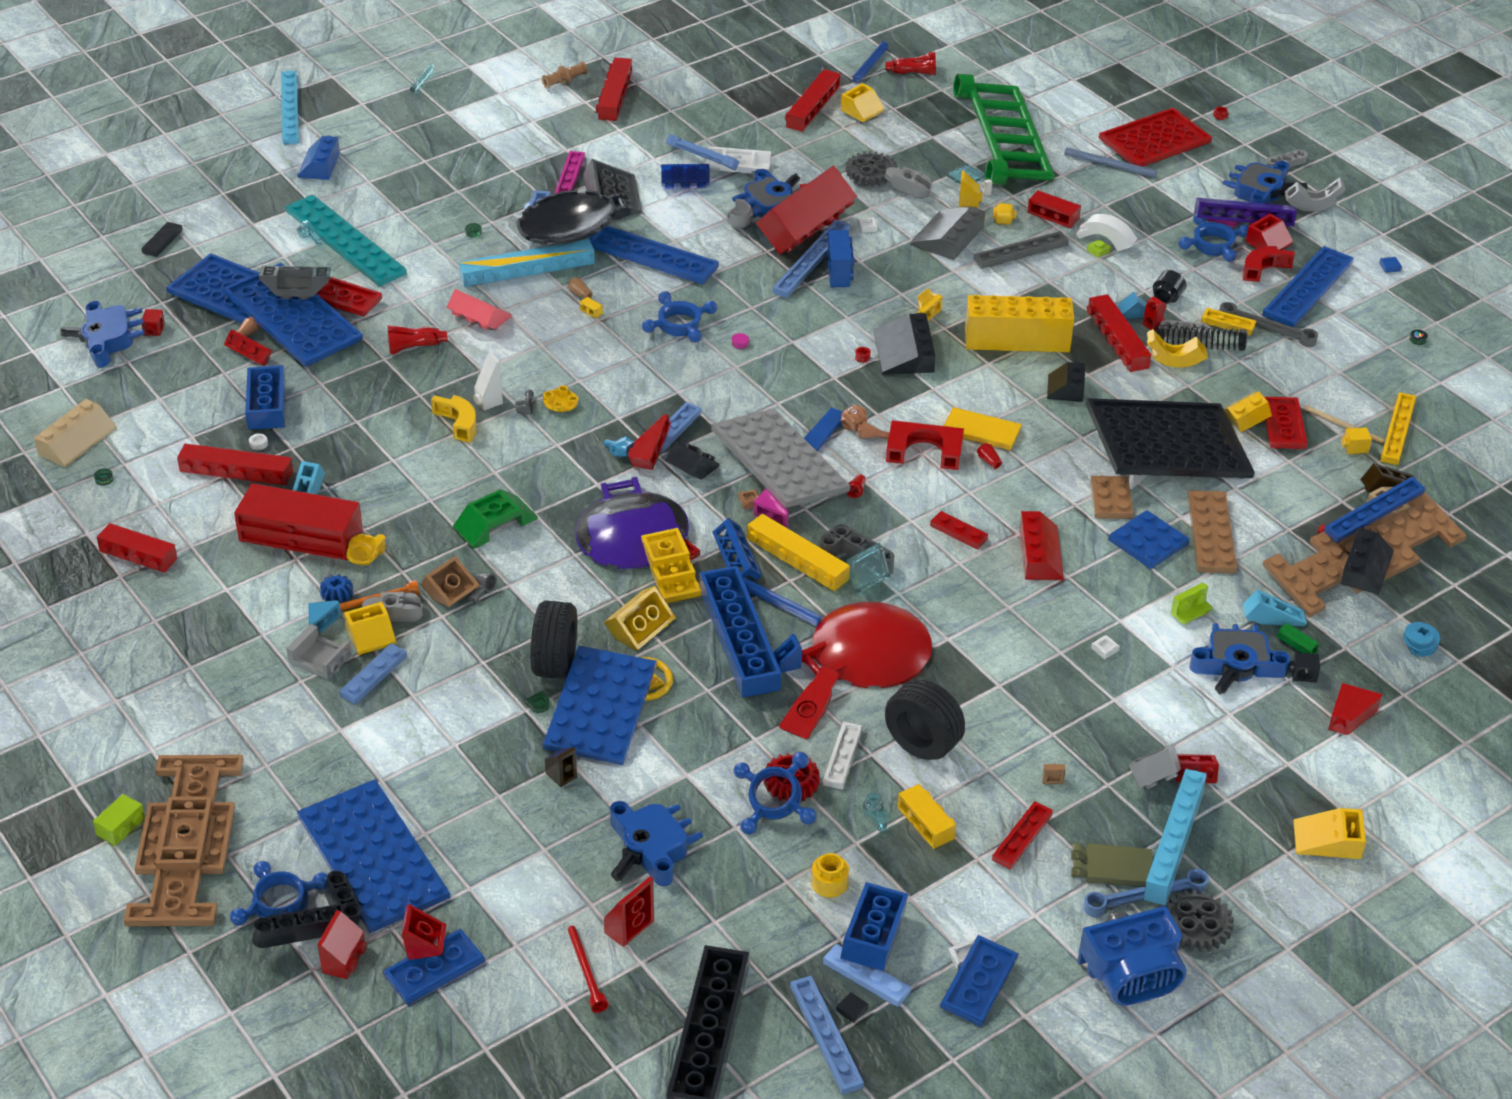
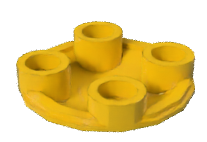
M561 385L558 389L543 393V403L550 410L566 412L571 411L578 405V396L568 390L567 386Z

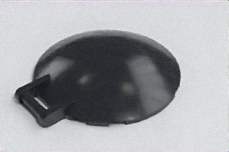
M577 190L564 191L538 200V204L533 207L529 205L522 212V217L518 218L517 228L523 238L534 243L545 245L569 244L598 233L612 220L629 216L631 209L626 205L625 197L622 193L608 196L604 194L601 196L598 195L597 191L586 190L585 193H578Z

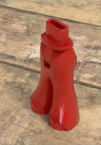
M930 51L926 55L915 58H896L895 60L892 59V61H885V71L892 70L893 73L899 74L921 73L936 75V54Z
M387 325L390 354H397L400 350L410 347L433 346L437 343L440 345V342H448L447 330L439 331V328L432 327L406 328Z

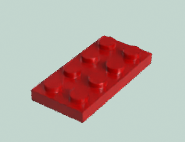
M330 277V280L316 293L331 307L365 317L383 299L380 292Z
M1264 396L1269 403L1272 414L1271 417L1265 419L1270 448L1306 449L1307 439L1298 398Z

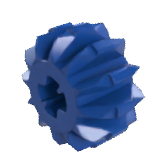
M340 573L337 576L331 574L330 578L324 577V581L320 583V596L325 602L336 600L339 603L348 602L349 598L353 597V584L347 576L341 577Z

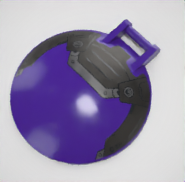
M631 477V480L606 484V482L600 483L603 499L595 502L582 513L575 528L577 545L585 556L589 555L593 558L594 562L604 566L611 564L617 565L619 569H636L650 566L641 539L642 535L678 528L684 540L688 536L689 522L685 511L679 504L666 496L641 491L638 478ZM628 487H633L634 489L632 491L609 494V491Z

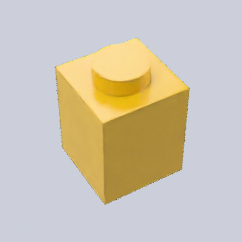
M1367 427L1345 429L1344 436L1341 438L1342 447H1345L1347 454L1369 453L1372 438Z

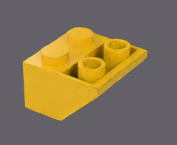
M864 83L841 95V111L863 123L884 111V106L875 90Z
M383 602L344 612L346 630L358 655L385 648L390 643L396 644L390 618Z

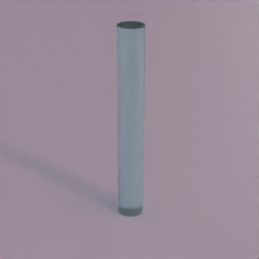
M429 64L410 87L411 92H415L432 72L434 65Z

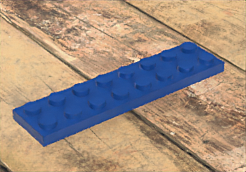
M606 226L588 238L594 250H599L609 255H614L699 284H704L719 267V261L610 226Z
M1323 246L1263 310L1262 316L1294 328L1350 267L1354 257Z

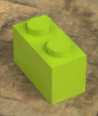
M122 794L93 820L96 835L116 846L145 819L143 806L141 803Z

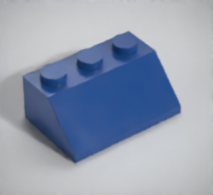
M322 136L309 147L297 177L329 180L340 155L338 137Z

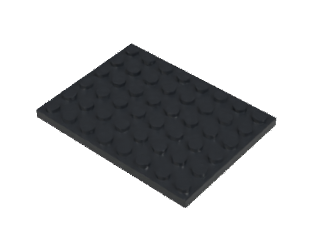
M1087 398L1086 407L1115 474L1223 478L1254 477L1255 471L1221 403Z

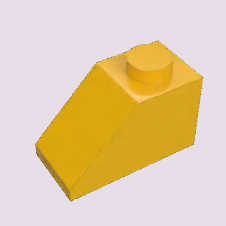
M962 171L959 207L971 206L978 208L983 196V192H980V185L965 171Z

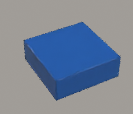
M1396 257L1380 258L1379 264L1385 273L1401 271L1402 265Z

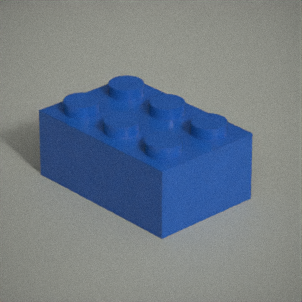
M828 230L827 260L830 287H850L851 280H854V256L852 237H849V230Z

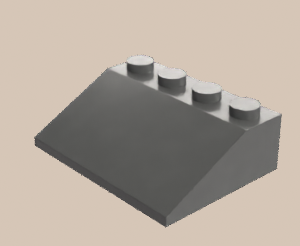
M591 159L583 173L586 190L597 191L598 195L601 196L604 194L608 196L622 193L625 197L626 205L631 209V214H641L642 210L635 175Z
M971 206L940 210L915 236L910 245L955 260L984 228L985 211Z

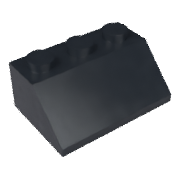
M1358 528L1343 569L1340 584L1379 595L1394 549L1378 532Z

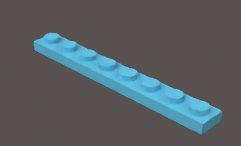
M288 70L281 72L283 144L299 143L297 71Z

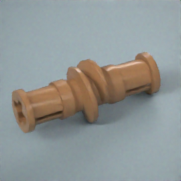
M583 61L568 68L563 65L559 66L553 74L543 75L542 83L546 89L554 84L561 83L564 85L566 82L570 84L571 78L588 73L587 66Z

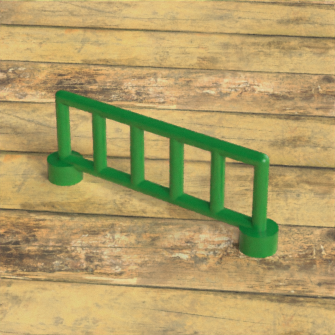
M957 73L953 84L954 97L971 99L993 159H989L987 162L985 180L990 179L992 185L1003 186L1007 178L1052 181L1055 178V174L1019 87L975 83L972 74ZM978 92L1012 95L1015 102L980 99ZM984 109L1019 111L1021 118L987 116ZM991 126L1026 128L1028 135L993 133ZM998 143L1032 145L1035 153L1001 151ZM1006 161L1040 163L1042 171L1008 168Z

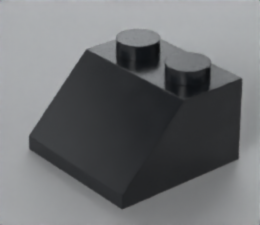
M1067 362L1049 373L1047 399L1083 402L1085 363Z

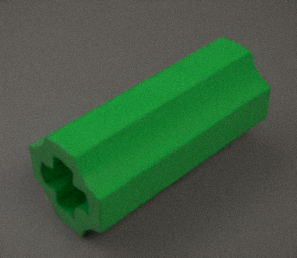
M1288 623L1282 625L1278 631L1277 637L1301 653L1316 654L1319 650L1320 643Z

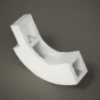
M1108 214L1092 215L1087 222L1080 225V229L1076 233L1079 239L1092 234L1104 235L1111 240L1117 252L1130 248L1137 240L1135 234L1125 222Z

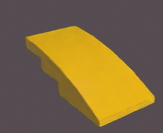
M674 528L642 535L641 539L658 591L665 602L668 604L701 596V589L695 578V570L690 561V553L679 529Z

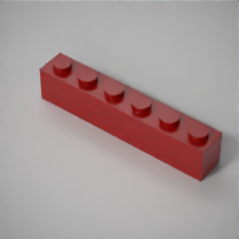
M614 57L613 63H610L607 79L604 80V87H602L601 96L599 95L598 104H596L598 120L617 121L633 72L632 59Z
M824 69L818 74L804 94L786 112V127L803 132L839 89L841 73Z
M1108 294L1090 297L1087 313L1092 317L1095 325L1099 327L1102 335L1106 337L1109 345L1113 347L1116 355L1120 357L1123 365L1130 372L1149 369L1151 353Z
M184 443L177 456L180 472L278 485H287L293 473L292 459L286 456Z

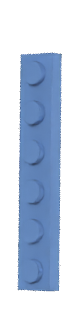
M812 976L791 981L790 989L841 1095L863 1089L864 1082Z

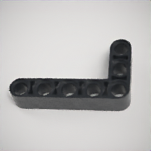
M331 871L328 873L324 894L329 906L257 919L254 923L252 943L258 948H268L321 938L337 910L341 911L358 926L361 907L347 876L341 871Z

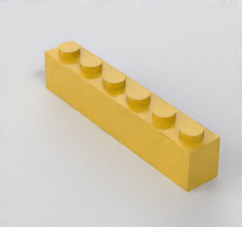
M761 514L747 525L748 540L834 592L849 580L850 565L766 515Z

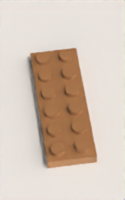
M1188 490L1197 572L1236 573L1237 564L1226 492Z

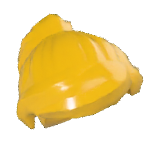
M362 533L352 537L348 545L347 559L356 565H369L378 556L385 553V535L378 534L373 537Z

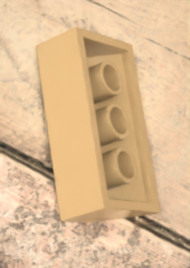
M85 399L34 437L37 453L62 467H67L115 430L116 425L99 404Z

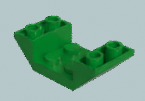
M499 489L469 503L454 523L453 528L475 549L490 542V529L512 519H515L521 526L537 520L538 516L518 496Z

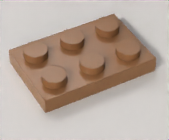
M1091 476L1090 483L1095 518L1133 519L1128 476Z

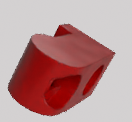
M1156 297L1150 298L1146 304L1143 326L1157 331L1160 323L1165 320L1166 303Z

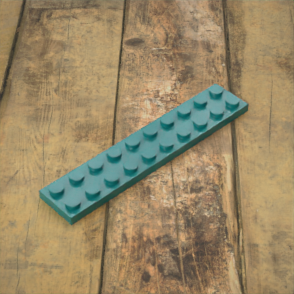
M310 195L285 206L286 212L378 287L407 274V269L316 196Z

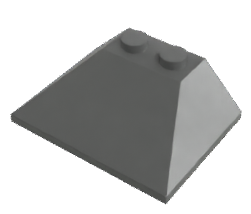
M262 266L259 279L276 296H281V299L299 297V299L305 300L313 297L330 280L331 267Z

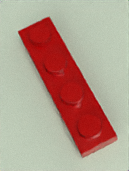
M1034 801L994 852L992 861L1011 870L1052 817L1053 810Z

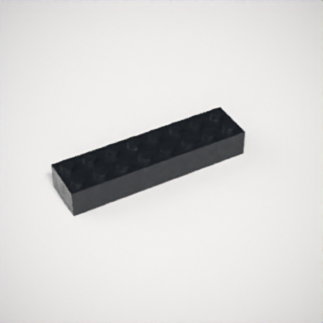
M708 945L704 946L666 1099L719 1098L749 971V952Z

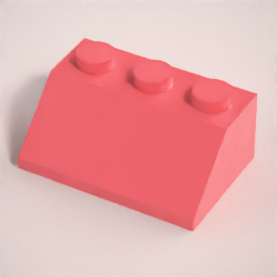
M454 289L446 307L453 310L451 314L460 318L464 315L466 316L465 320L473 324L477 321L479 322L478 326L487 330L489 327L497 329L512 315L457 289Z

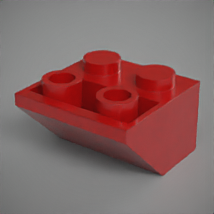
M1271 213L1248 227L1246 242L1255 248L1277 246L1278 250H1284L1293 244V240L1283 220Z

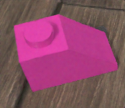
M765 489L754 501V516L758 517L764 514L787 528V508Z

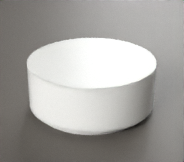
M264 434L252 435L249 438L250 448L253 450L265 449L268 446L267 437Z

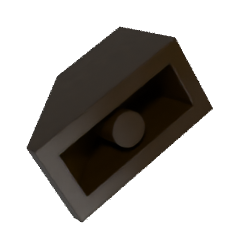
M574 747L561 749L545 758V773L560 788L577 778L576 749Z

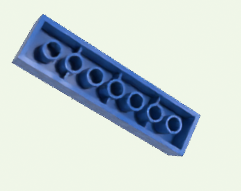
M738 566L700 572L701 594L741 697L744 698L781 690L780 668Z

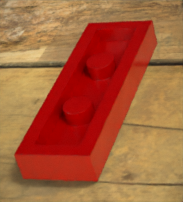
M232 329L224 343L225 346L263 366H266L273 351Z
M940 511L930 522L931 527L977 550L988 540L987 533L943 511Z

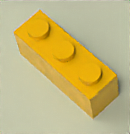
M920 784L898 793L897 808L933 849L955 839V821L951 817L949 818L942 806L937 804L930 793Z

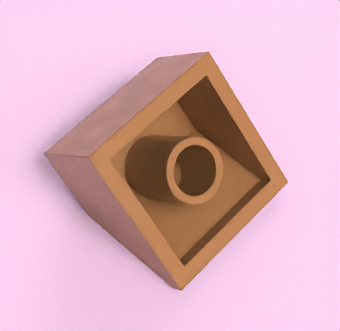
M456 555L427 574L421 583V586L433 600L448 607H451L480 586Z

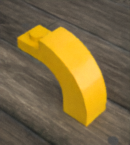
M1153 329L1147 332V344L1152 349V356L1163 365L1169 367H1189L1208 358L1206 347L1197 337L1184 344L1172 345L1166 343Z
M453 395L451 399L433 396L431 399L432 413L456 420L453 424L454 439L471 443L477 432L476 414L473 406L467 400Z

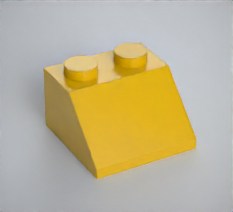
M1259 391L1253 392L1224 408L1227 417L1240 433L1272 416L1268 401Z

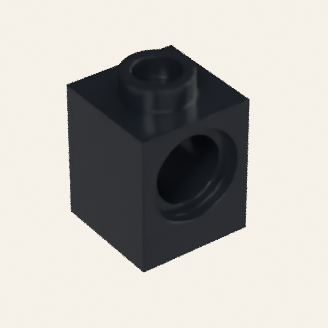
M1294 653L1293 661L1290 660L1288 669L1292 673V680L1317 683L1320 672L1319 654Z

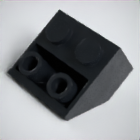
M675 441L665 459L666 462L700 480L720 465L714 461V456L701 451L700 448L685 441L682 444Z

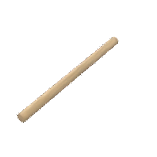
M1308 405L1304 408L1305 411L1346 429L1358 428ZM1370 433L1373 441L1383 444V438Z

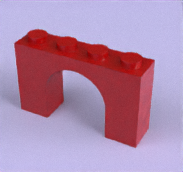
M892 420L886 449V462L904 464L906 450L911 445L930 443L937 446L942 452L940 468L959 470L964 428Z

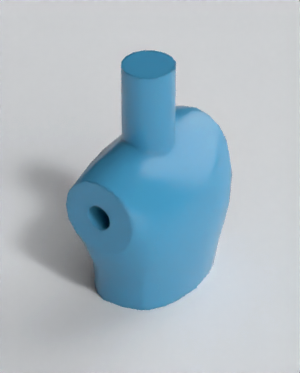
M627 436L616 441L606 439L604 446L609 447L610 453L616 457H628L629 450L633 447L635 441H632Z

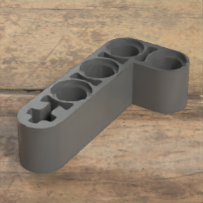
M837 524L821 537L820 548L836 557L843 552L880 575L887 576L893 573L894 553L849 526Z

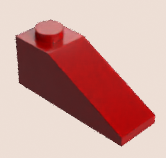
M664 414L630 448L628 457L632 466L649 470L654 469L671 427L667 414Z

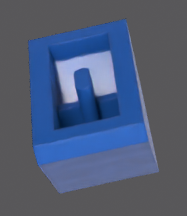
M792 634L773 652L781 673L801 669L802 647L796 635Z

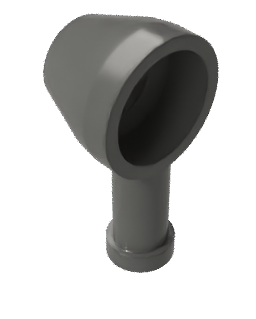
M526 390L525 397L515 402L517 413L533 414L532 398L534 392L532 390Z
M484 572L476 575L475 580L480 586L469 597L472 603L476 604L485 591L491 592L494 590L497 584V577L494 573Z

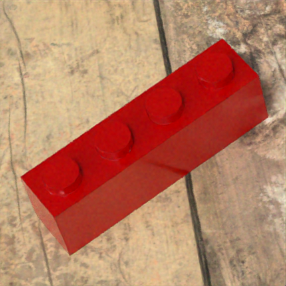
M111 523L96 537L100 552L164 573L178 559L175 544Z

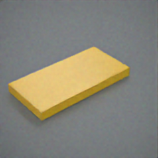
M955 407L952 408L944 426L964 428L963 439L982 444L988 443L994 447L1010 451L1022 428V424Z

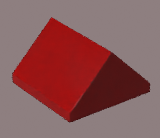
M411 904L406 906L401 933L408 960L440 956L443 951L447 924Z

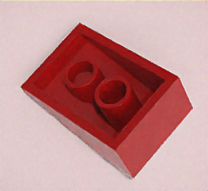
M651 876L619 901L604 918V933L622 947L626 946L654 922V884Z

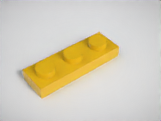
M1206 308L1201 319L1202 323L1224 329L1228 328L1229 330L1233 328L1235 332L1237 329H1246L1247 335L1250 336L1256 326L1255 320L1211 308Z

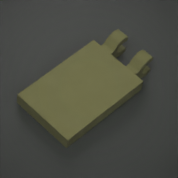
M1073 843L1071 860H1073L1071 876L1086 877L1087 882L1145 887L1152 866V849L1087 843L1085 848L1079 843Z

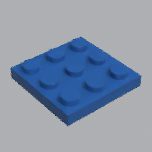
M1146 510L1109 534L1108 540L1148 568L1153 569L1188 545L1190 538Z

